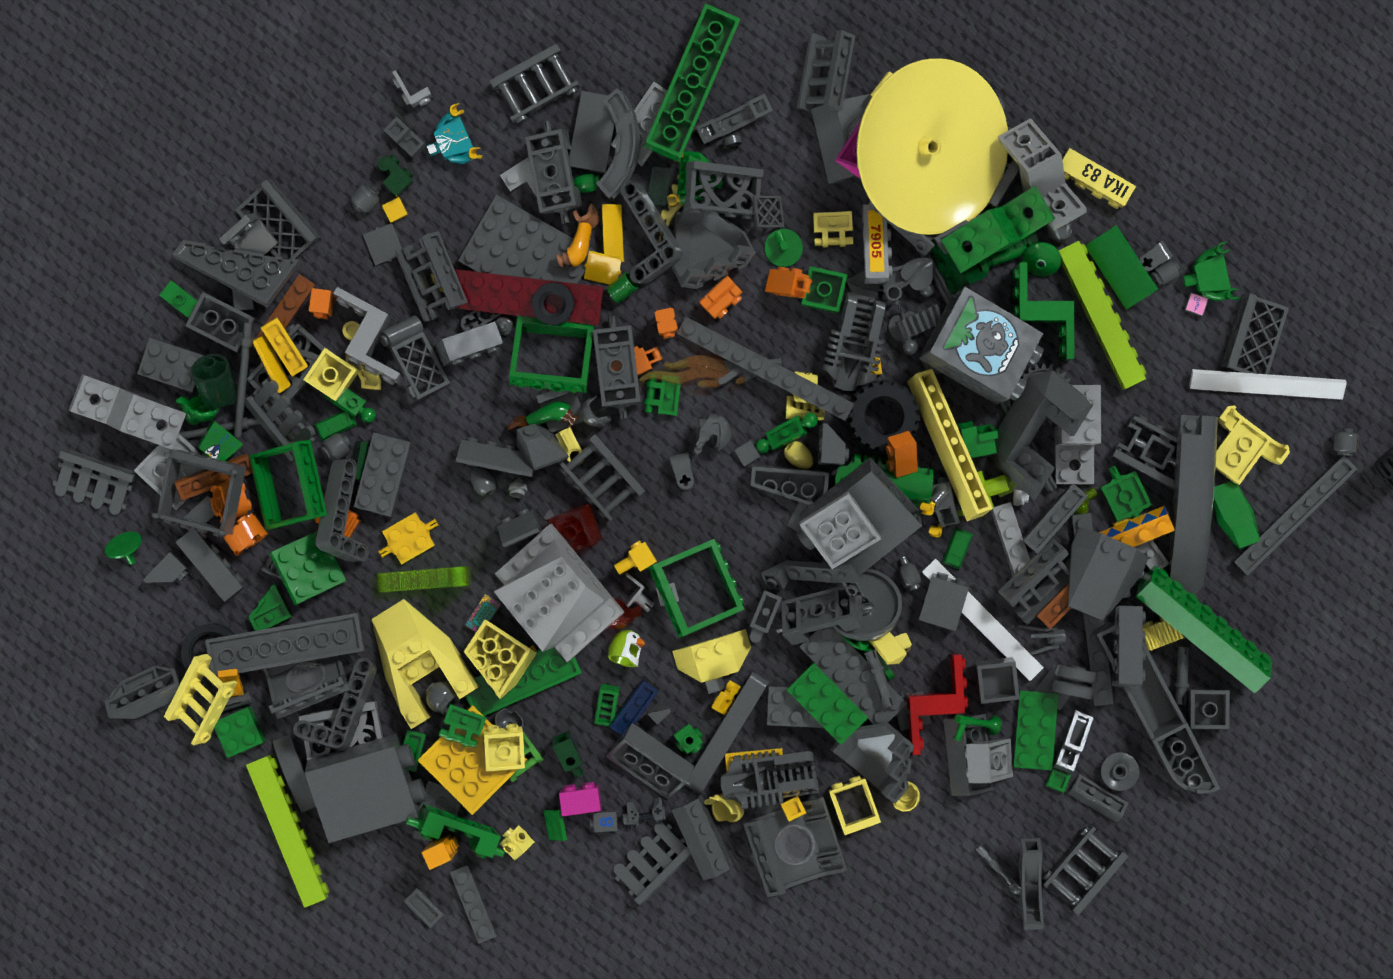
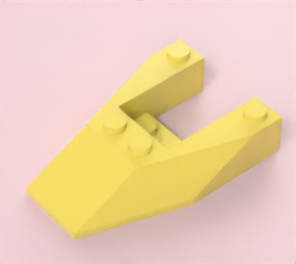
M405 599L372 619L385 679L401 714L411 729L432 717L412 684L437 668H441L459 699L480 688L450 637Z

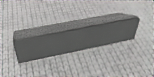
M1078 774L1068 791L1070 796L1116 823L1122 819L1128 806V802L1081 774Z

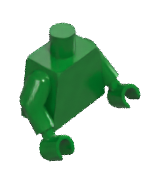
M1227 241L1221 242L1218 247L1215 246L1205 250L1195 260V265L1191 267L1192 274L1183 276L1185 287L1195 285L1197 293H1201L1203 297L1213 301L1229 300V298L1232 300L1240 299V297L1233 296L1234 291L1240 290L1231 288L1223 255L1231 250H1223V244L1228 243Z

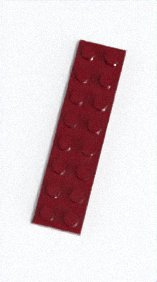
M455 269L468 303L458 306V309L536 318L537 316L533 313V307L531 306L535 291L546 283L555 282L567 286L575 298L574 312L566 320L567 322L600 325L604 290L602 286ZM550 294L545 298L544 307L548 312L557 313L562 309L563 301L560 296Z

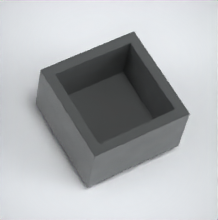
M1013 657L975 662L978 699L981 704L1020 699L1016 661Z

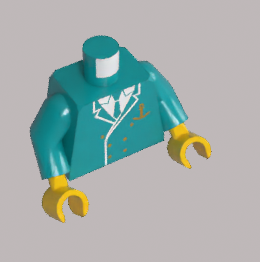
M457 103L450 107V111L437 124L433 133L436 142L427 145L431 156L442 152L445 160L448 159L453 163L465 164L474 159H481L482 155H476L480 147L472 146L460 116H458L464 113V109L458 112L457 106L460 103Z

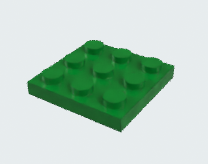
M318 531L269 553L294 605L346 581L335 557L318 549L316 545Z

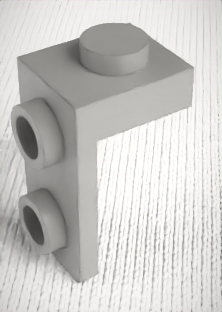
M396 70L393 71L395 77L392 80L397 89L399 87L402 88L404 94L401 96L406 105L411 104L414 108L419 104L423 106L431 101L430 98L433 96L428 87L410 96Z

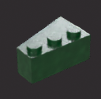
M931 240L935 246L930 250V253L934 256L938 269L943 274L946 285L952 294L964 286L968 288L988 276L986 272H981L977 265L960 273L950 254H944L935 240Z

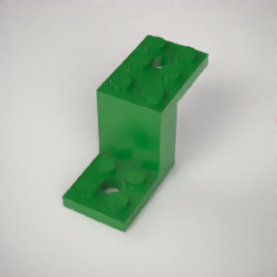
M1034 186L1002 207L986 211L941 241L960 273H963L992 254L1006 250L1055 220V217L1038 188ZM1027 207L1033 210L1031 218H1027L1024 214V210ZM966 241L972 243V250L970 252H967L963 247Z
M1019 262L1012 269L1011 274L1012 281H1015V287L1012 288V300H1015V306L1012 307V315L1025 323H1061V326H1058V338H1061V346H1058V357H1061V361L1073 360L1074 301H1028L1027 262Z

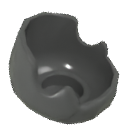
M504 708L497 712L494 723L499 728H507L508 724H518V727H522L523 730V718L517 711L512 712Z

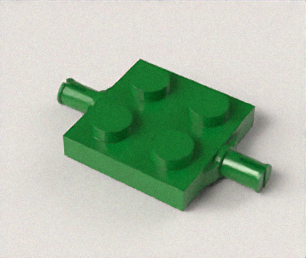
M1116 465L1108 468L1113 479L1108 484L1100 487L1116 522L1129 517L1136 518L1140 516L1139 513L1143 509L1152 506L1136 471L1127 475H1120Z

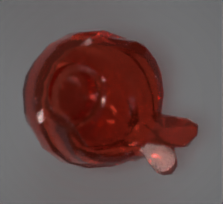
M614 599L625 613L608 628L618 630L626 628L636 617H641V607L637 606L630 610L622 600Z

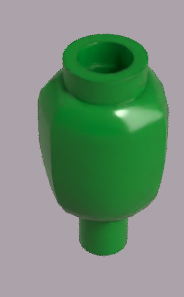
M592 173L577 176L573 180L574 186L578 187L580 193L595 191L599 187L596 183L600 180V176H595Z

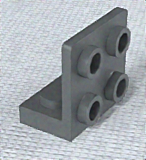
M255 213L245 215L219 238L224 245L231 243L235 249L262 253L264 256L278 244V241Z

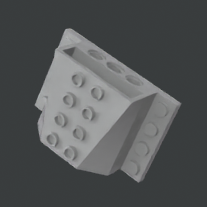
M549 524L495 573L504 584L494 591L498 598L542 652L556 648L567 662L572 660L625 613L553 524Z

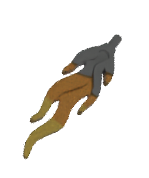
M697 355L674 363H664V367L669 369L693 367L689 370L678 373L652 371L643 375L639 382L657 378L670 383L681 384L697 378H712L715 380L699 381L698 386L719 387L727 384L739 375L742 376L736 380V384L745 383L756 375L730 361ZM781 358L769 359L782 366Z

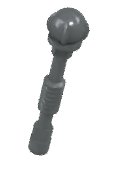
M980 844L975 850L983 858H986L989 865L997 873H1000L1009 884L1008 888H1011L1013 894H1020V882L1010 878L1004 872L1003 867L995 859H992Z

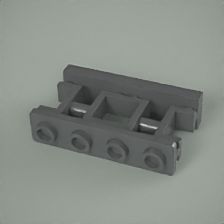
M439 231L422 236L419 239L422 248L416 252L413 245L405 246L403 249L395 251L424 322L435 320L442 316L438 306L444 303L448 310L468 303ZM426 252H428V254H429V256H430V259H431L430 262H428L427 259H426V256H425V253H426ZM417 257L421 264L420 267H417V264L415 262V258ZM431 268L437 283L432 287L429 286L423 272ZM440 288H443L446 297H442ZM430 293H433L436 302L432 303L429 296Z
M1142 415L1131 416L1127 427L1135 431L1127 446L1117 443L1110 457L1174 491L1175 480L1156 471L1155 468L1163 471L1167 463L1176 467V458L1171 456L1176 447L1169 442L1171 441L1177 445V434L1173 432L1171 435L1164 431L1165 428L1155 423L1153 426ZM1137 423L1159 436L1150 434L1148 440L1144 442L1137 438L1142 428L1135 424ZM1153 441L1168 448L1161 464L1145 457ZM1133 445L1138 446L1142 449L1138 459L1144 461V464L1124 454L1121 450L1128 453Z
M1055 539L1050 541L998 591L1012 607L1018 602L1021 604L1014 612L1026 624H1029L1036 617V614L1069 582L1070 558L1065 563L1062 562L1069 554ZM1047 575L1048 579L1035 590L1034 587Z

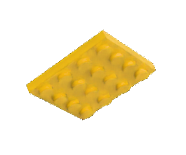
M473 705L468 709L470 712L482 715ZM487 719L483 729H487L488 726L492 725ZM456 728L454 733L465 737L467 731ZM483 729L480 736L476 734L471 736V739L478 741L476 748L469 746L466 748L461 743L452 740L449 742L446 738L440 737L418 759L471 815L518 770L486 771Z

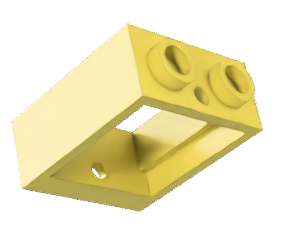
M860 775L850 778L849 783L842 784V782L833 784L831 785L832 789L828 790L844 835L881 823L865 777L861 778ZM862 784L873 815L845 824L835 794Z

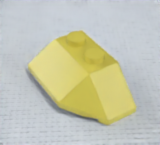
M746 629L672 652L677 669L702 683L739 672L751 649Z

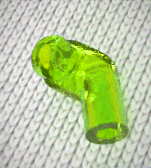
M1094 487L1084 492L1088 497L1077 508L1079 513L1086 514L1089 510V500L1098 496Z

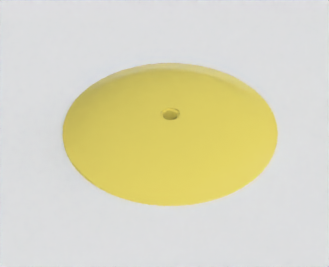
M925 59L900 68L876 90L865 109L860 123L857 139V163L860 178L869 199L888 221L899 228L917 234H941L964 220L970 221L987 206L1003 177L1008 152L998 141V136L1008 131L1006 117L992 87L976 71L962 63L947 59Z

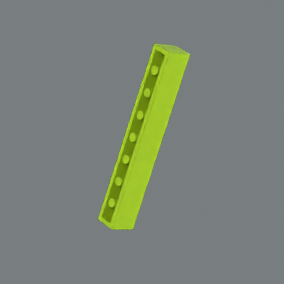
M1077 241L1059 250L1061 264L1122 390L1145 380L1146 370L1142 364L1139 365L1136 359L1138 354L1135 348H1131L1129 345V335L1120 326L1121 319L1118 313H1114L1111 307L1113 306L1109 295L1106 296L1103 291L1105 286L1101 278H1097L1095 274L1096 267L1092 261L1089 262L1086 256L1088 251L1085 245Z
M268 755L247 764L246 767L304 908L325 900L328 897L329 888L326 882L323 883L321 880L322 871L318 864L315 865L313 860L315 857L314 851L311 846L308 847L305 841L308 839L307 834L299 826L300 817L297 811L292 809L291 804H293L290 794L285 792L284 786L286 784L283 776L278 775L276 759Z

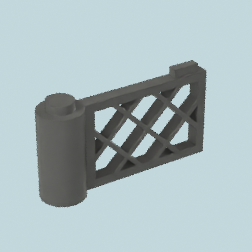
M411 316L381 332L380 342L384 347L390 349L409 385L407 390L412 398L415 397L418 400L450 383L423 332V325L417 316ZM419 338L424 345L422 351L413 348L415 340ZM400 348L409 350L407 359L401 358L397 350ZM412 352L421 354L419 364L410 361ZM425 356L431 358L433 362L431 368L422 365ZM409 364L418 367L416 376L408 373ZM421 369L430 372L428 381L419 378ZM433 373L440 375L443 383L439 385L432 383ZM418 381L427 384L425 392L422 394L416 388Z

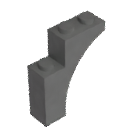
M1040 838L1021 839L1018 872L1021 887L1019 901L1024 930L1044 928L1041 890L1043 852Z

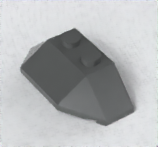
M155 665L120 681L110 696L104 701L108 717L136 719L171 703L180 685L176 670Z

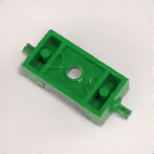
M423 804L417 820L408 816L405 822L406 825L416 827L419 833L422 834V837L428 840H433V838L439 840L444 825L446 829L453 832L460 830L463 832V835L470 837L468 844L472 851L476 852L475 855L484 859L487 856L493 858L494 855L503 857L505 853L504 849L497 847L501 836L495 828Z

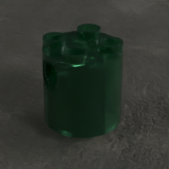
M208 354L197 359L191 367V375L202 404L209 410L234 404L236 402L237 386L235 385L228 360L219 354Z

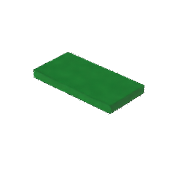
M1117 225L1085 245L1126 310L1158 290Z

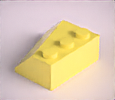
M486 619L464 651L499 699L517 685L537 652Z

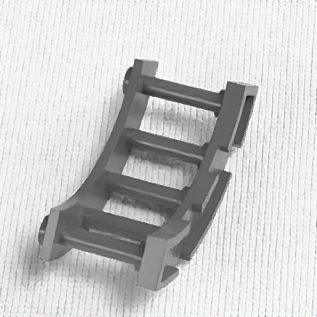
M618 88L602 100L612 115L617 134L614 159L605 175L596 183L609 199L611 197L615 199L621 193L622 184L631 179L640 152V129L637 116L627 96Z

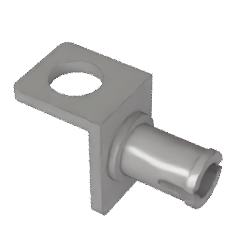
M625 572L624 574L637 584L638 587L624 604L629 607L635 602L645 612L650 611V608L645 603L653 607L654 602L642 594V590L645 587Z

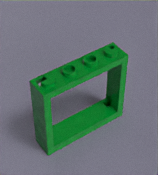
M518 316L509 373V385L519 386V388L532 387L536 390L552 389L556 392L586 393L594 325L567 321L558 325H549L542 323L537 318ZM522 332L586 338L582 377L572 378L516 372Z
M311 440L298 441L249 455L265 530L281 528L327 516ZM293 451L307 514L282 521L268 458Z
M715 539L648 567L678 638L744 610L743 598L736 591V582L733 577H730L728 563L725 559L723 560L721 547L718 542H715ZM708 548L734 608L687 627L662 567Z

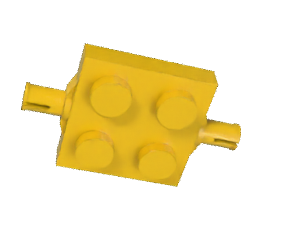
M415 512L382 531L387 539L388 546L378 552L382 558L392 552L397 556L402 565L435 546L429 531L439 526L436 519L425 524Z

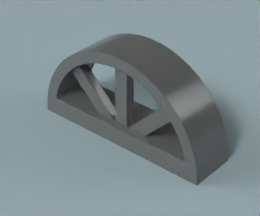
M1075 484L1070 485L1035 521L1022 541L1038 554L1088 496Z

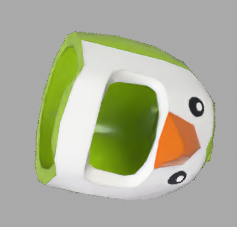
M632 630L620 631L614 635L610 642L608 658L622 666L638 667L640 651L645 642L640 638L639 634Z

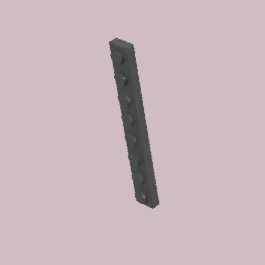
M1342 455L1259 536L1260 541L1258 543L1250 545L1233 563L1248 576L1339 488L1357 468Z

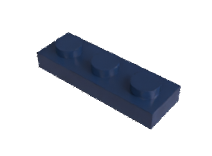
M642 679L609 724V727L621 735L631 723L635 725L659 691Z

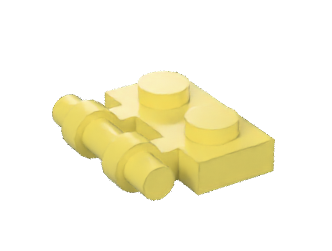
M852 211L813 213L814 233H822V238H814L815 246L826 248L828 245L845 247L846 245L853 244V237H845L846 231H853ZM828 232H839V237L828 238Z

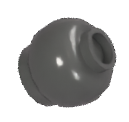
M447 681L434 682L426 690V703L431 710L446 715L450 704L458 706L461 699L458 698L451 684Z

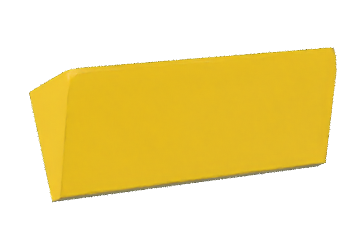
M602 204L604 254L622 258L621 262H624L622 206Z
M265 334L253 339V344L270 379L276 381L279 386L277 393H281L290 387L291 384L271 343Z

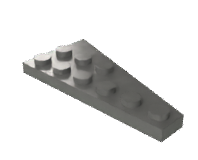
M183 240L172 254L176 260L267 308L300 265V261L297 259L286 260L279 256L269 257L264 256L262 253L229 250L222 246L211 247L206 246L205 243Z

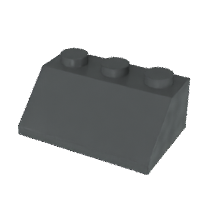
M202 292L185 326L241 354L242 346L240 342L241 337H243L244 322H250L253 326L255 318Z

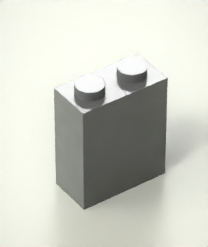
M933 573L919 620L956 631L970 584H967V581L961 578H956L955 580L948 578V575L945 573Z

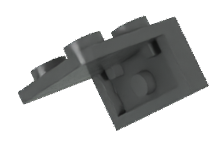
M544 389L539 391L540 395L536 396L541 408L556 401L568 403L570 405L569 409L573 411L572 414L578 415L573 425L584 421L581 416L582 407L577 393L575 394L571 391L556 392ZM561 420L559 422H546L550 432H556L569 427L567 422L564 423Z

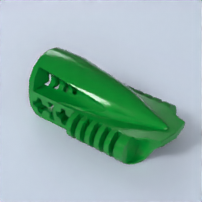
M854 453V458H852L847 466L838 467L835 485L863 463L861 462V454ZM864 454L863 462L868 459V454ZM871 455V459H872L874 462H875V455ZM878 455L877 465L915 506L920 507L922 503H930L933 487V469L918 468L917 472L896 478L893 472H890L887 468L886 461L888 456H885L884 464H881L882 456Z

